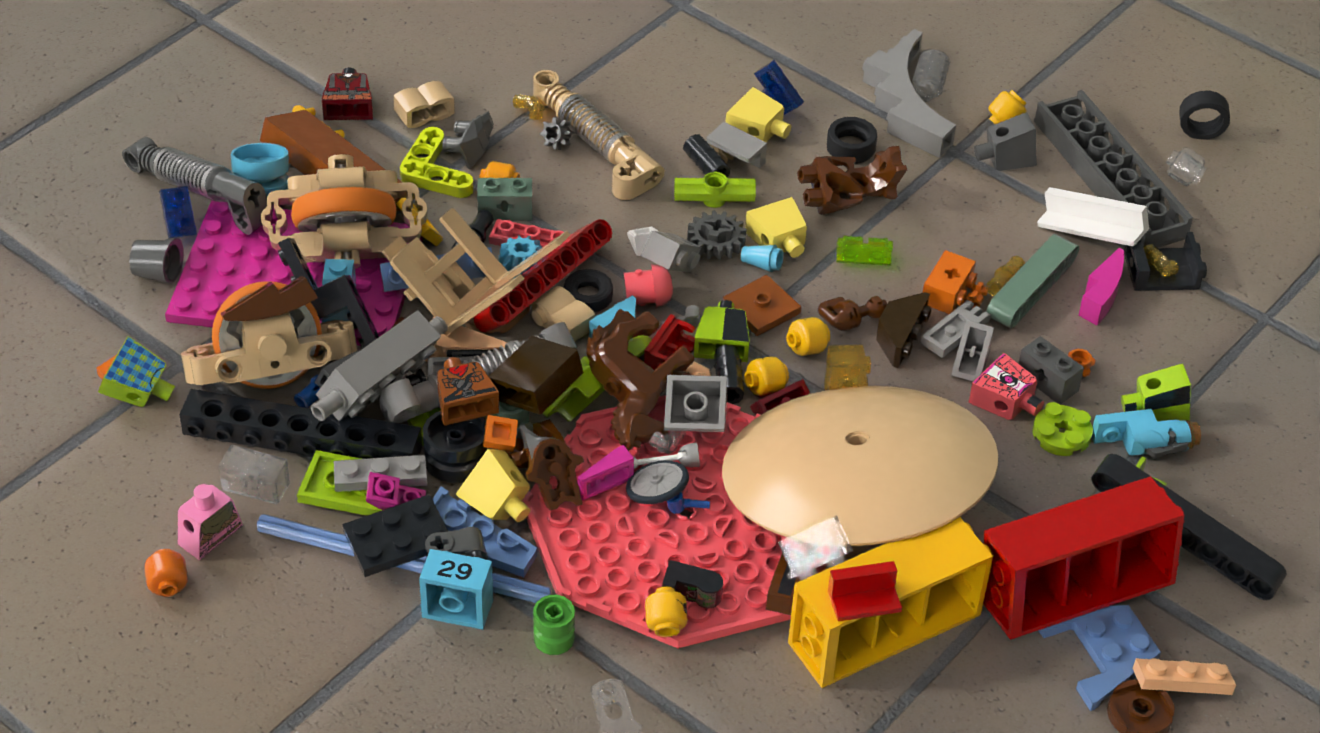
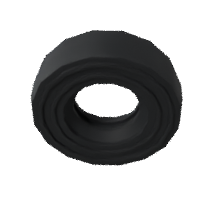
M582 269L573 272L566 278L563 287L576 300L588 305L593 312L606 308L611 303L613 297L611 279L605 273L594 269ZM584 286H593L599 292L588 296L580 294L578 289Z

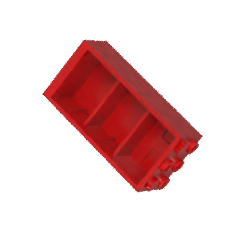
M1150 476L984 530L983 544L990 548L993 559L983 604L1008 638L1012 640L1173 585L1176 582L1177 567L1179 566V553L1182 546L1181 538L1183 524L1185 523L1184 512L1181 507L1176 506L1169 498L1165 489L1160 487Z

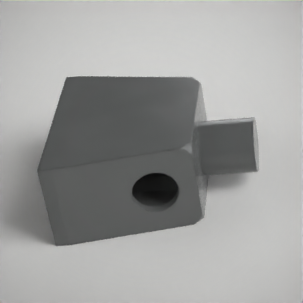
M1027 112L990 126L987 129L988 142L974 146L977 160L981 161L990 158L995 170L998 171L1037 166L1036 129Z

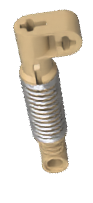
M541 70L535 73L533 77L534 101L539 105L549 106L556 112V116L560 117L561 122L564 120L570 121L568 127L575 134L581 137L582 140L610 163L616 165L613 168L612 193L616 198L621 200L634 199L660 183L664 177V168L635 145V140L627 132L588 102L582 95L570 92L559 82V76L556 72Z

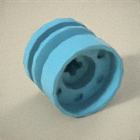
M253 143L239 146L232 150L231 169L233 174L261 184L266 196L275 190H288L287 179L289 176L286 173L289 170V151L285 147L271 143Z

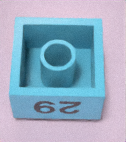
M430 549L419 577L422 618L483 630L493 603L492 561L480 557H470L454 554L449 551Z

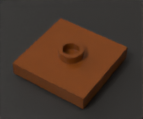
M767 274L723 296V300H729L734 303V309L746 311L748 328L756 336L801 314V306Z

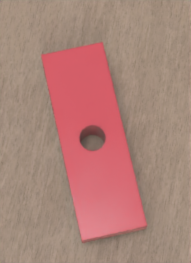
M497 219L489 235V244L501 246V244L507 242L508 238L517 239L518 235H520L521 238L531 236L532 240H539L541 246L544 247L564 232Z

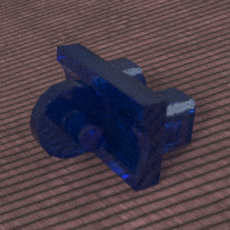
M188 186L161 189L159 194L168 238L197 235Z

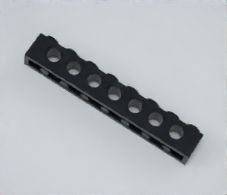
M196 389L190 390L179 414L184 435L243 444L250 447L273 449L280 452L302 454L313 457L316 450L370 459L420 455L422 449L421 427L358 416L351 418L349 415L338 421L333 414L329 415L324 421H320L314 417L310 408Z

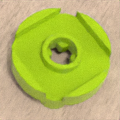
M1050 402L1046 404L1045 409L1036 415L1032 433L1034 439L1037 437L1040 441V447L1045 451L1058 456H1071L1073 451L1081 449L1082 452L1087 449L1091 441L1093 426L1088 412L1060 405L1056 402ZM1059 428L1066 429V431L1064 433L1059 432Z

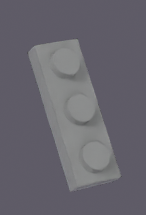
M425 455L334 461L335 492L367 490L370 472L400 478L399 485L409 487L427 486Z

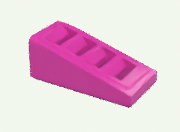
M624 445L614 449L578 476L581 500L588 499L621 485L633 476L634 458Z

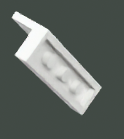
M1051 187L1044 193L1047 211L1037 221L1038 227L1128 246H1135L1149 230L1147 206Z

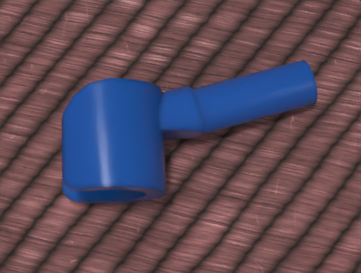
M681 492L668 500L667 506L670 512L678 514L685 508L690 507L709 509L710 501L683 499Z

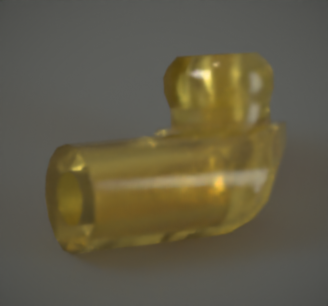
M514 95V107L527 108L530 111L529 117L531 120H541L543 118L545 108L538 97Z
M1153 244L1145 246L1146 257L1162 276L1170 277L1177 274L1179 266L1175 260L1169 261Z

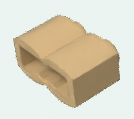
M431 81L418 88H407L397 92L394 95V110L408 128H416L425 125L431 120L439 121L455 113L454 98L441 81Z
M561 286L554 287L532 303V318L537 325L548 328L554 324L565 322L574 342L589 333V321L595 317V313L588 305L576 300L569 291Z

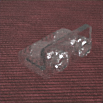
M837 515L778 542L791 572L787 573L789 580L798 576L800 581L818 574L816 567L825 563L828 569L846 561L844 555L853 551Z

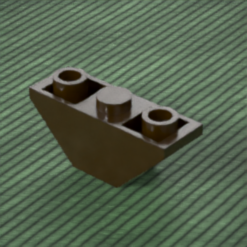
M924 292L889 301L879 319L876 340L895 368H899L904 358H909L913 348L912 341H918L922 332V322L927 323L932 311V306L928 305L929 293Z

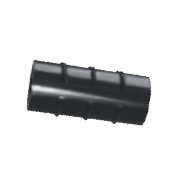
M700 134L692 135L685 141L683 150L695 162L696 166L702 170V173L706 175L710 172H720L727 178L729 177L730 167Z
M733 345L719 346L714 354L716 376H727V402L736 404L743 400L744 396L742 360L740 359L737 347Z

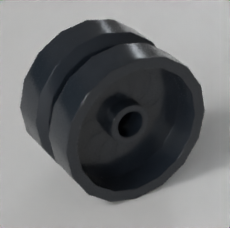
M438 411L426 420L423 426L426 469L433 477L450 483L465 482L487 449H489L483 447L486 426L485 418L479 417L444 426L441 411Z

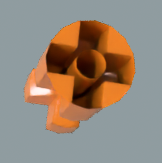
M978 282L977 285L974 284L971 292L964 299V303L969 300L974 303L973 308L975 306L980 307L984 296H987L989 288L984 287L983 282Z

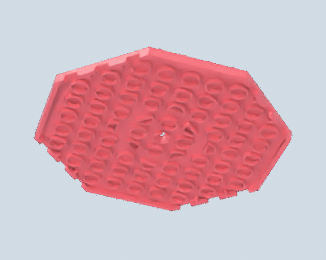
M666 395L659 397L654 409L648 415L649 417L664 422ZM727 402L724 432L669 431L663 440L649 441L641 444L640 448L633 447V449L629 450L633 457L644 459L678 454L682 446L697 443L700 467H685L689 474V480L682 494L683 499L710 501V508H685L684 510L693 513L689 519L687 516L679 513L673 514L670 512L667 501L657 504H641L633 501L626 492L627 482L582 500V505L579 506L568 501L563 502L557 509L549 510L545 505L537 483L522 500L530 508V513L526 519L556 595L566 597L578 608L677 649L791 620V615L766 610L767 594L787 543L818 549L811 576L825 570L838 546L803 542L776 534L757 525L735 507L723 483L722 466L724 457L734 438L744 427L759 417L760 414L757 413L756 416L742 412L741 407ZM617 406L581 414L576 421L574 430L564 438L565 443L573 454L583 456L584 462L575 468L577 482L578 476L614 449L621 446L619 440L614 436L615 430H612L613 425L611 424V420L614 417L613 411L618 408ZM638 465V467L634 469V472L645 465ZM551 476L549 480L552 489L557 488L558 485L555 476ZM670 560L718 573L723 579L722 599L719 605L714 608H703L696 602L686 601L688 622L676 636H657L654 631L647 627L645 601L649 595L656 592V589L662 587Z

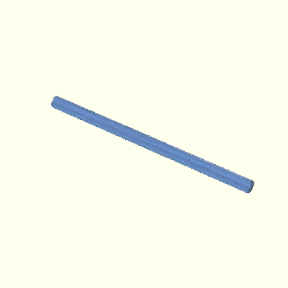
M266 514L260 515L257 521V530L259 532L354 556L344 534ZM427 556L396 567L421 573ZM492 573L494 593L536 603L542 597L551 595L550 587Z

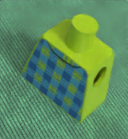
M128 336L105 374L98 392L139 407H144L151 394L168 401L175 386L161 379L166 367L165 361Z

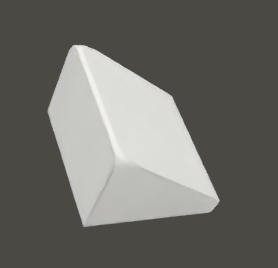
M650 226L627 232L637 256L642 255L651 231H658L654 227Z

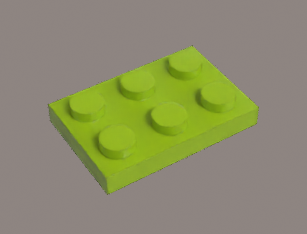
M319 450L315 451L297 493L298 503L365 516L382 511L366 502L367 490L335 492L334 461L361 458Z

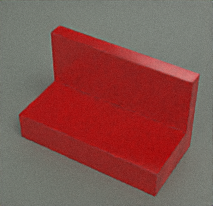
M894 561L830 570L828 594L838 622L902 612V606L895 589L898 571Z

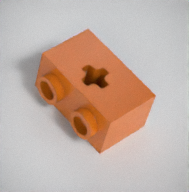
M945 250L923 286V293L930 294L928 305L947 314L952 313L958 305L961 306L965 301L967 289H972L977 280L978 274L974 273L976 261Z

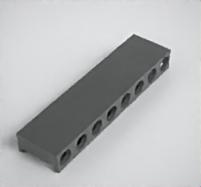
M1083 90L1078 91L1075 97L1045 105L1043 101L1038 102L1034 122L1097 197L1147 206L1149 230L1141 238L1144 249L1159 248L1186 239L1187 232H1190L1193 221L1191 214ZM1082 101L1084 102L1085 107H1086V114L1084 113V111H1083V109H1082V105H1081V102H1082ZM1108 132L1112 135L1113 145L1109 141ZM1122 148L1125 150L1126 154L1122 155ZM1136 164L1140 168L1141 177L1138 176L1136 171ZM1150 180L1153 182L1154 187H1150ZM1164 197H1165V198L1168 200V202H1169V206H1170L1169 211L1167 210V207L1165 206ZM1179 214L1184 220L1182 223L1179 222Z

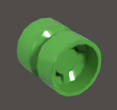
M548 595L542 597L533 608L534 643L540 651L549 655L565 653L572 647L575 641L574 605L564 596Z

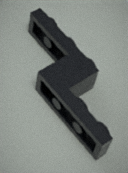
M287 238L278 242L281 248L278 251L280 259L285 266H290L294 275L291 276V281L296 280L300 276L305 277L318 298L311 301V304L314 306L320 321L348 308L350 312L347 313V318L353 322L354 329L358 328L362 339L359 340L362 349L380 337L350 275H343L318 287L295 239Z

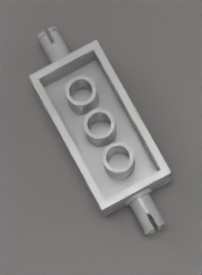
M417 310L340 364L316 393L320 400L311 406L314 417L320 421H324L331 414L338 421L347 415L351 418L355 417L365 408L364 404L370 400L374 403L381 396V391L386 386L395 381L405 379L407 372L411 371L413 374L426 363L424 360L436 351L434 345L441 337L440 335L448 330L446 322L439 316L434 317L428 322Z

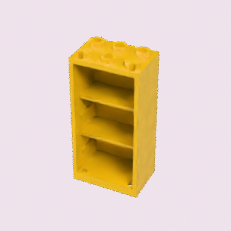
M959 517L933 531L883 544L795 583L788 644L820 687H827L980 616L993 559L992 552L974 534L970 524L964 522ZM894 561L898 571L895 589L902 606V612L838 622L828 594L830 570Z

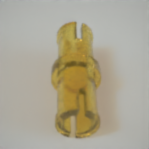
M1012 256L1005 265L1000 266L995 271V276L986 284L988 286L986 287L987 292L995 296L1025 264L1024 260L1019 256Z

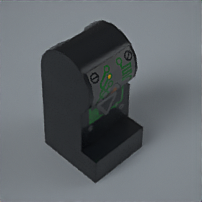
M670 560L662 587L674 588L676 592L685 596L686 601L696 602L703 608H714L720 604L722 599L723 579L714 571Z

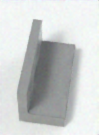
M726 122L720 124L707 136V143L758 168L766 162L767 143Z

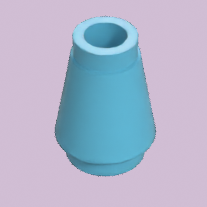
M776 245L744 246L741 251V261L773 272L774 270H780L782 266L783 249L777 248Z

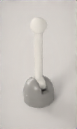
M697 443L682 446L678 454L644 459L633 457L634 469L638 465L676 460L685 467H700Z

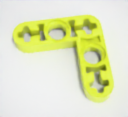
M437 127L425 128L400 165L401 181L416 184L418 188L457 198L470 196L474 190L473 177L470 174L434 164L443 149L444 132ZM418 154L429 155L424 158L416 157ZM436 176L443 178L438 181L431 180L432 177Z

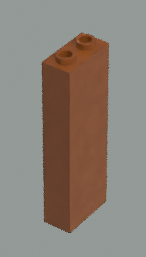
M306 109L265 117L260 141L285 147L289 151V164L304 175L316 174L318 169H328V158L340 154L351 155L354 167L364 166L366 171L385 170ZM401 198L395 199V200H394V201H395V204H396ZM396 204V212L401 211Z

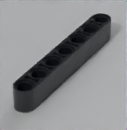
M1108 454L1093 473L1091 481L1098 491L1104 492L1150 477V475L1117 454ZM1154 479L1160 487L1165 489L1167 495L1176 506L1181 507L1184 512L1185 523L1183 524L1181 547L1253 596L1262 600L1272 599L1287 575L1284 566Z

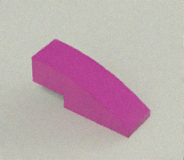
M1118 248L1088 277L1079 316L1096 326L1105 318L1116 298L1124 264L1123 249Z

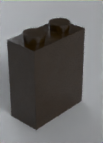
M531 336L488 377L499 391V402L541 415L584 372L578 349Z

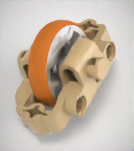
M340 154L328 158V169H318L317 173L313 175L289 177L287 179L288 190L270 192L267 196V207L261 213L263 229L269 235L271 246L275 250H281L278 242L287 238H294L306 263L325 262V259L354 260L355 268L360 267V259L386 258L383 250L398 237H402L406 243H410L416 237L420 239L422 233L421 226L427 220V205L419 197V190L416 184L411 182L397 183L395 171H366L364 166L354 167L351 155ZM407 197L408 199L402 205V217L405 224L410 228L388 227L396 217V204L394 200ZM413 200H415V207L418 211L417 225L414 224V216L411 213ZM280 205L292 206V221L295 227L302 232L294 233L291 236H281L287 230L288 222L285 211ZM273 208L275 210L276 217L278 218L276 222L277 225H275V234L273 226L271 225L273 217Z
M272 281L246 285L232 293L219 308L213 323L212 343L193 346L181 353L186 383L206 385L222 381L225 383L241 382L247 386L261 389H272L288 385L299 379L311 368L324 366L329 361L339 360L356 352L357 344L353 322L334 320L320 323L318 314L311 302L285 314L266 319L225 321L220 315L221 312ZM272 282L277 290L286 286V284ZM324 350L321 355L317 356L319 351Z

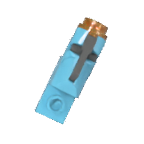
M1152 409L1095 415L1092 439L1094 444L1122 440L1129 455L1149 454L1156 458L1193 449L1195 445H1199L1201 442V430L1197 422H1191L1190 420L1157 422Z

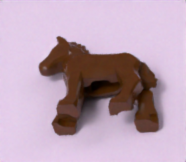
M619 309L610 324L604 328L599 325L597 329H593V337H588L586 353L592 374L604 386L606 392L619 401L618 408L613 411L614 417L611 420L612 430H615L614 436L619 440L620 445H624L629 451L633 447L640 448L641 444L649 441L663 440L668 435L669 431L664 430V422L655 420L648 415L657 404L659 396L666 390L667 375H691L689 372L684 371L692 365L694 356L682 346L658 368L653 370L649 365L628 351V342L637 336H651L660 327L659 321L650 312H644L635 319L628 311Z

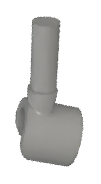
M695 305L688 306L685 309V315L679 316L677 319L690 323L696 328L700 323L699 307Z

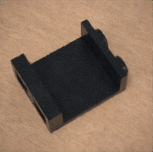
M1187 232L1183 248L1144 249L1141 239L1135 246L1125 245L1124 256L1134 291L1200 289L1202 278H1205L1207 275L1206 263L1202 262L1200 256L1201 247L1199 243H1196L1193 232Z

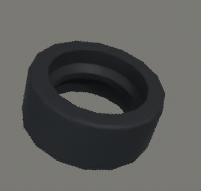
M1207 90L1192 93L1180 105V126L1183 132L1191 138L1209 140L1220 136L1230 125L1229 104L1226 98L1217 92ZM1206 108L1217 110L1220 113L1218 117L1208 122H1198L1189 118L1193 112Z
M843 117L831 123L827 135V151L831 156L855 157L856 162L854 164L865 162L873 157L876 151L877 130L872 123L858 117ZM854 136L861 138L865 142L849 144L841 141L839 138Z

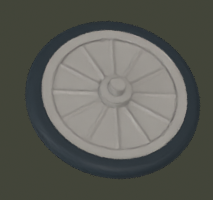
M653 462L634 472L633 476L627 481L626 492L637 503H662L674 498L684 490L689 480V474L687 469L678 462Z

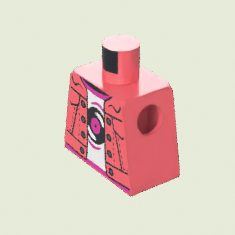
M1005 353L972 382L969 403L1007 420L1014 419L1022 410L1036 416L1044 405V401L1034 396L1037 386L1036 377Z

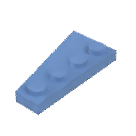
M441 486L432 500L447 530L454 531L466 527L478 528L483 536L488 555L487 560L492 561V566L525 577L538 556L537 547L509 529H501L494 524V520L484 514L482 516L470 509V505L464 500L454 499L449 495V491Z

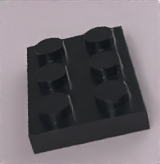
M430 494L342 524L343 532L364 577L427 556L428 552L425 548L427 537L436 532H448ZM437 541V549H438V550H440V543H439V541Z

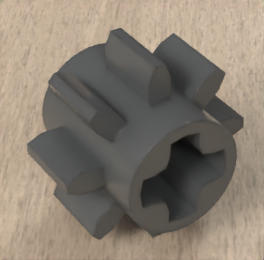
M553 117V123L543 122L545 127L543 132H540V135L546 140L544 142L545 146L553 145L554 150H561L562 144L571 145L569 140L575 132L571 131L568 127L570 121L564 120L561 122L560 117Z

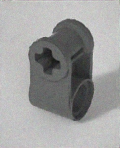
M476 527L436 532L428 536L425 541V548L428 553L430 549L438 550L437 541H439V551H449L454 554L488 559L481 530Z

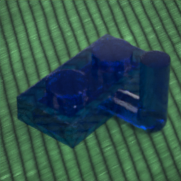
M775 60L754 73L764 87V90L761 92L782 104L784 115L804 103Z

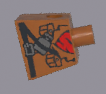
M457 357L447 359L444 363V368L437 372L438 397L444 426L499 413V391L478 362L462 364L461 360Z

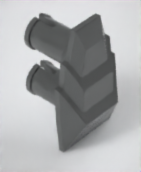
M487 111L483 115H478L472 121L457 120L454 124V133H456L457 137L446 136L443 140L444 152L462 153L468 169H471L486 151V146L490 140V133L494 126L490 112Z

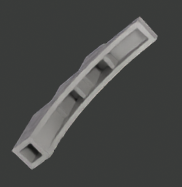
M913 29L907 36H903L900 42L893 49L890 48L887 53L878 50L864 61L862 67L864 71L863 82L875 87V107L888 113L886 117L888 121L887 133L940 158L953 145L956 124L940 116L926 105L916 93L910 81L908 69L911 62L920 53L923 32Z

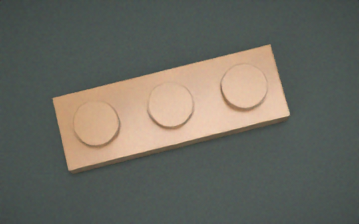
M1136 658L1132 668L1141 689L1233 695L1236 683L1225 664Z

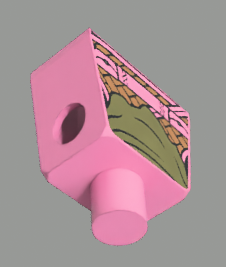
M198 485L194 489V496L180 506L178 510V545L196 559L201 560L239 530L243 525L233 500L214 485Z

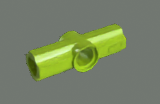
M710 172L704 178L674 179V201H703L706 206L712 208L721 207L726 201L755 202V179L727 178L720 172Z

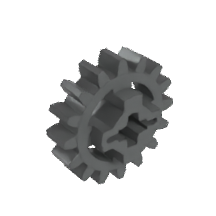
M712 210V215L702 212L701 218L693 217V223L688 224L687 240L700 246L699 254H707V259L716 256L718 260H721L723 255L730 259L732 258V252L739 254L741 247L745 246L747 229L743 228V221L736 222V215L727 217L726 211H723L722 214H717L715 210Z

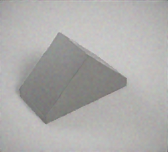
M966 320L952 376L974 381L983 373L990 354L994 327Z

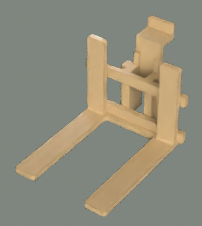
M451 208L439 220L458 244L440 259L431 250H428L418 237L408 244L402 237H398L383 250V254L390 261L393 269L409 286L403 293L410 301L418 297L434 317H441L447 324L448 330L444 333L447 336L512 291L525 279L520 274L521 272L560 246L571 234L565 231L516 267L507 271L484 245L475 231L469 227L454 208ZM464 253H467L486 275L476 285L456 262Z

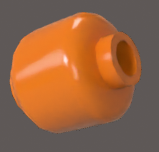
M160 549L154 552L145 562L146 583L152 593L170 597L186 587L188 582L186 562L180 553L171 549Z

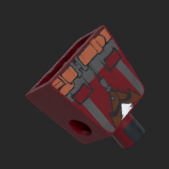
M348 67L343 69L342 73H332L329 75L322 95L323 120H373L372 96L365 73H357L354 68Z

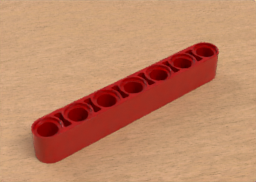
M598 219L578 229L560 246L521 274L525 279L512 291L474 316L475 326L480 331L488 333L510 322L609 242L612 238L610 224L603 219Z

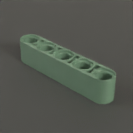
M1053 234L992 298L986 311L991 314V319L1010 329L1014 328L1073 264L1078 255L1079 246Z

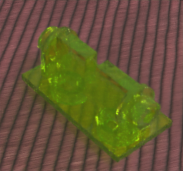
M843 235V238H838L836 243V262L891 266L893 241H888V238L868 237V243H863V237Z

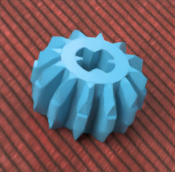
M518 235L517 239L508 238L506 243L501 244L500 255L498 256L499 262L507 271H510L543 247L539 240H532L531 236L521 238ZM528 267L526 270H524V271L521 272L520 274H523V273H524L525 271H527L530 267Z

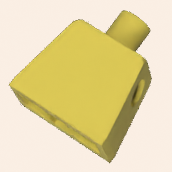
M754 87L726 113V123L764 142H767L774 134L786 139L791 131V124L783 121V105Z
M792 197L746 212V234L759 246L776 245L777 248L783 249V253L788 252L792 258L799 257L804 252L805 248L803 245L806 241L807 226Z
M487 449L456 495L492 520H507L511 516L516 522H521L530 513V508L522 501L530 490L527 480L504 450Z

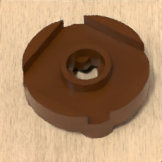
M1129 680L1119 684L1114 689L1107 706L1109 720L1120 733H1168L1175 710L1173 700L1166 691L1141 689L1138 680ZM1135 706H1139L1141 710L1147 709L1148 711L1146 714H1139L1135 711Z

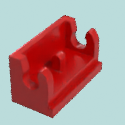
M670 314L644 350V363L655 370L682 346L692 353L695 337L685 334L683 330L693 333L695 327Z

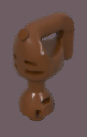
M874 296L865 305L859 307L858 304L850 299L845 300L843 297H837L820 303L818 313L832 327L840 331H847L859 327L862 317L880 318L887 306V302L878 296Z

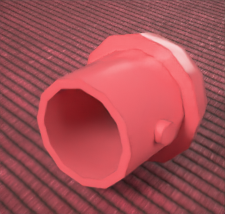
M651 264V270L637 269L634 272L624 273L626 296L629 298L633 295L636 298V305L645 306L646 304L656 303L657 308L671 300L673 286L668 269Z

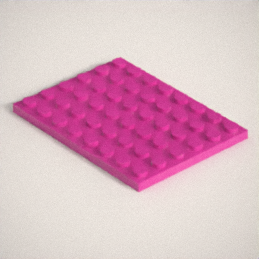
M211 200L165 313L166 322L213 328L214 319L219 308L238 289L252 283L264 281L279 282L286 285L291 283V276H294L289 265L285 266L278 250L271 246L269 235L264 231L263 226L250 235L245 234L235 224L228 202ZM273 208V217L271 225L273 226L275 234V225H277L276 222L278 218L276 217L275 210ZM283 209L288 226L285 233L281 236H291L294 233L302 232L295 227L292 221V210ZM393 222L390 226H388L398 227L400 229L410 228L408 225L404 223ZM421 236L419 240L423 242L424 237ZM387 258L360 259V267L355 268L356 289L379 336H382L392 328L400 317L406 297L403 292L408 288L384 292L380 264L390 261ZM325 262L306 263L317 286L321 287ZM358 328L354 329L356 344L361 346L359 340L362 339Z

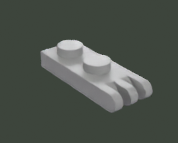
M967 300L923 334L920 344L943 358L959 346L966 320L985 325L989 322L991 314L988 312L981 314L982 308L979 306L973 308L974 303Z

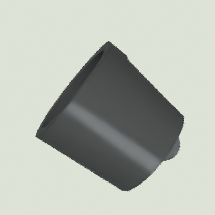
M179 238L135 240L132 244L129 260L131 273L134 276L172 284L177 279L183 265L184 249L182 242Z

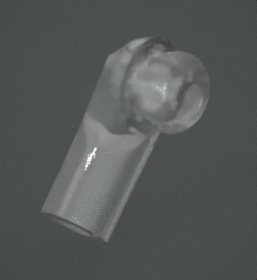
M670 431L665 435L655 432L649 443L652 447L657 448L658 452L671 454L679 446L686 431Z

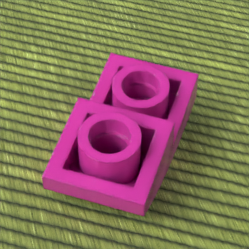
M370 472L366 502L381 510H385L426 496V490L399 485L400 478Z

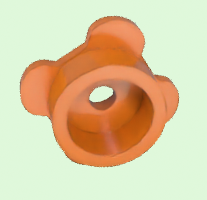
M1084 349L1070 351L1068 356L1084 367L1082 377L1089 376L1091 372L1090 367L1095 365V359Z

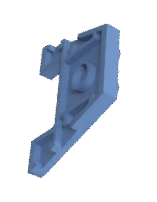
M1129 605L1108 606L1038 630L1043 639L1073 630L1100 670L1101 674L1078 681L1076 690L1090 711L1095 710L1100 706L1101 701L1110 694H1113L1114 689L1119 684L1136 678L1132 669L1136 658L1159 659L1161 653Z

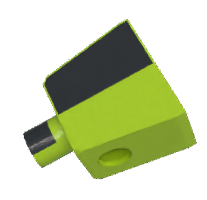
M729 300L720 301L718 307H706L695 334L694 358L714 359L715 350L719 346L733 345L739 350L741 362H748L750 338L746 311L734 309V303Z
M1178 364L1139 376L1137 378V393L1121 395L1123 411L1152 409L1157 422L1167 420H1184L1189 422L1191 383L1184 365Z

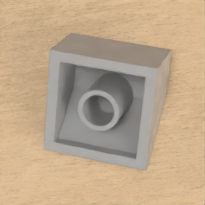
M667 375L664 430L725 431L727 376Z

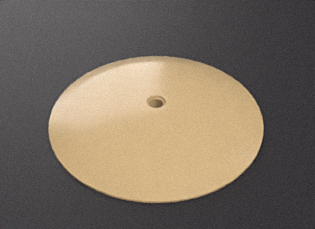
M844 387L816 392L790 400L754 419L742 429L730 444L723 461L722 478L725 490L735 507L748 519L771 532L787 538L821 545H876L900 541L933 531L959 518L983 498L995 479L998 469V451L995 440L986 425L967 409L945 398L927 392L899 387Z

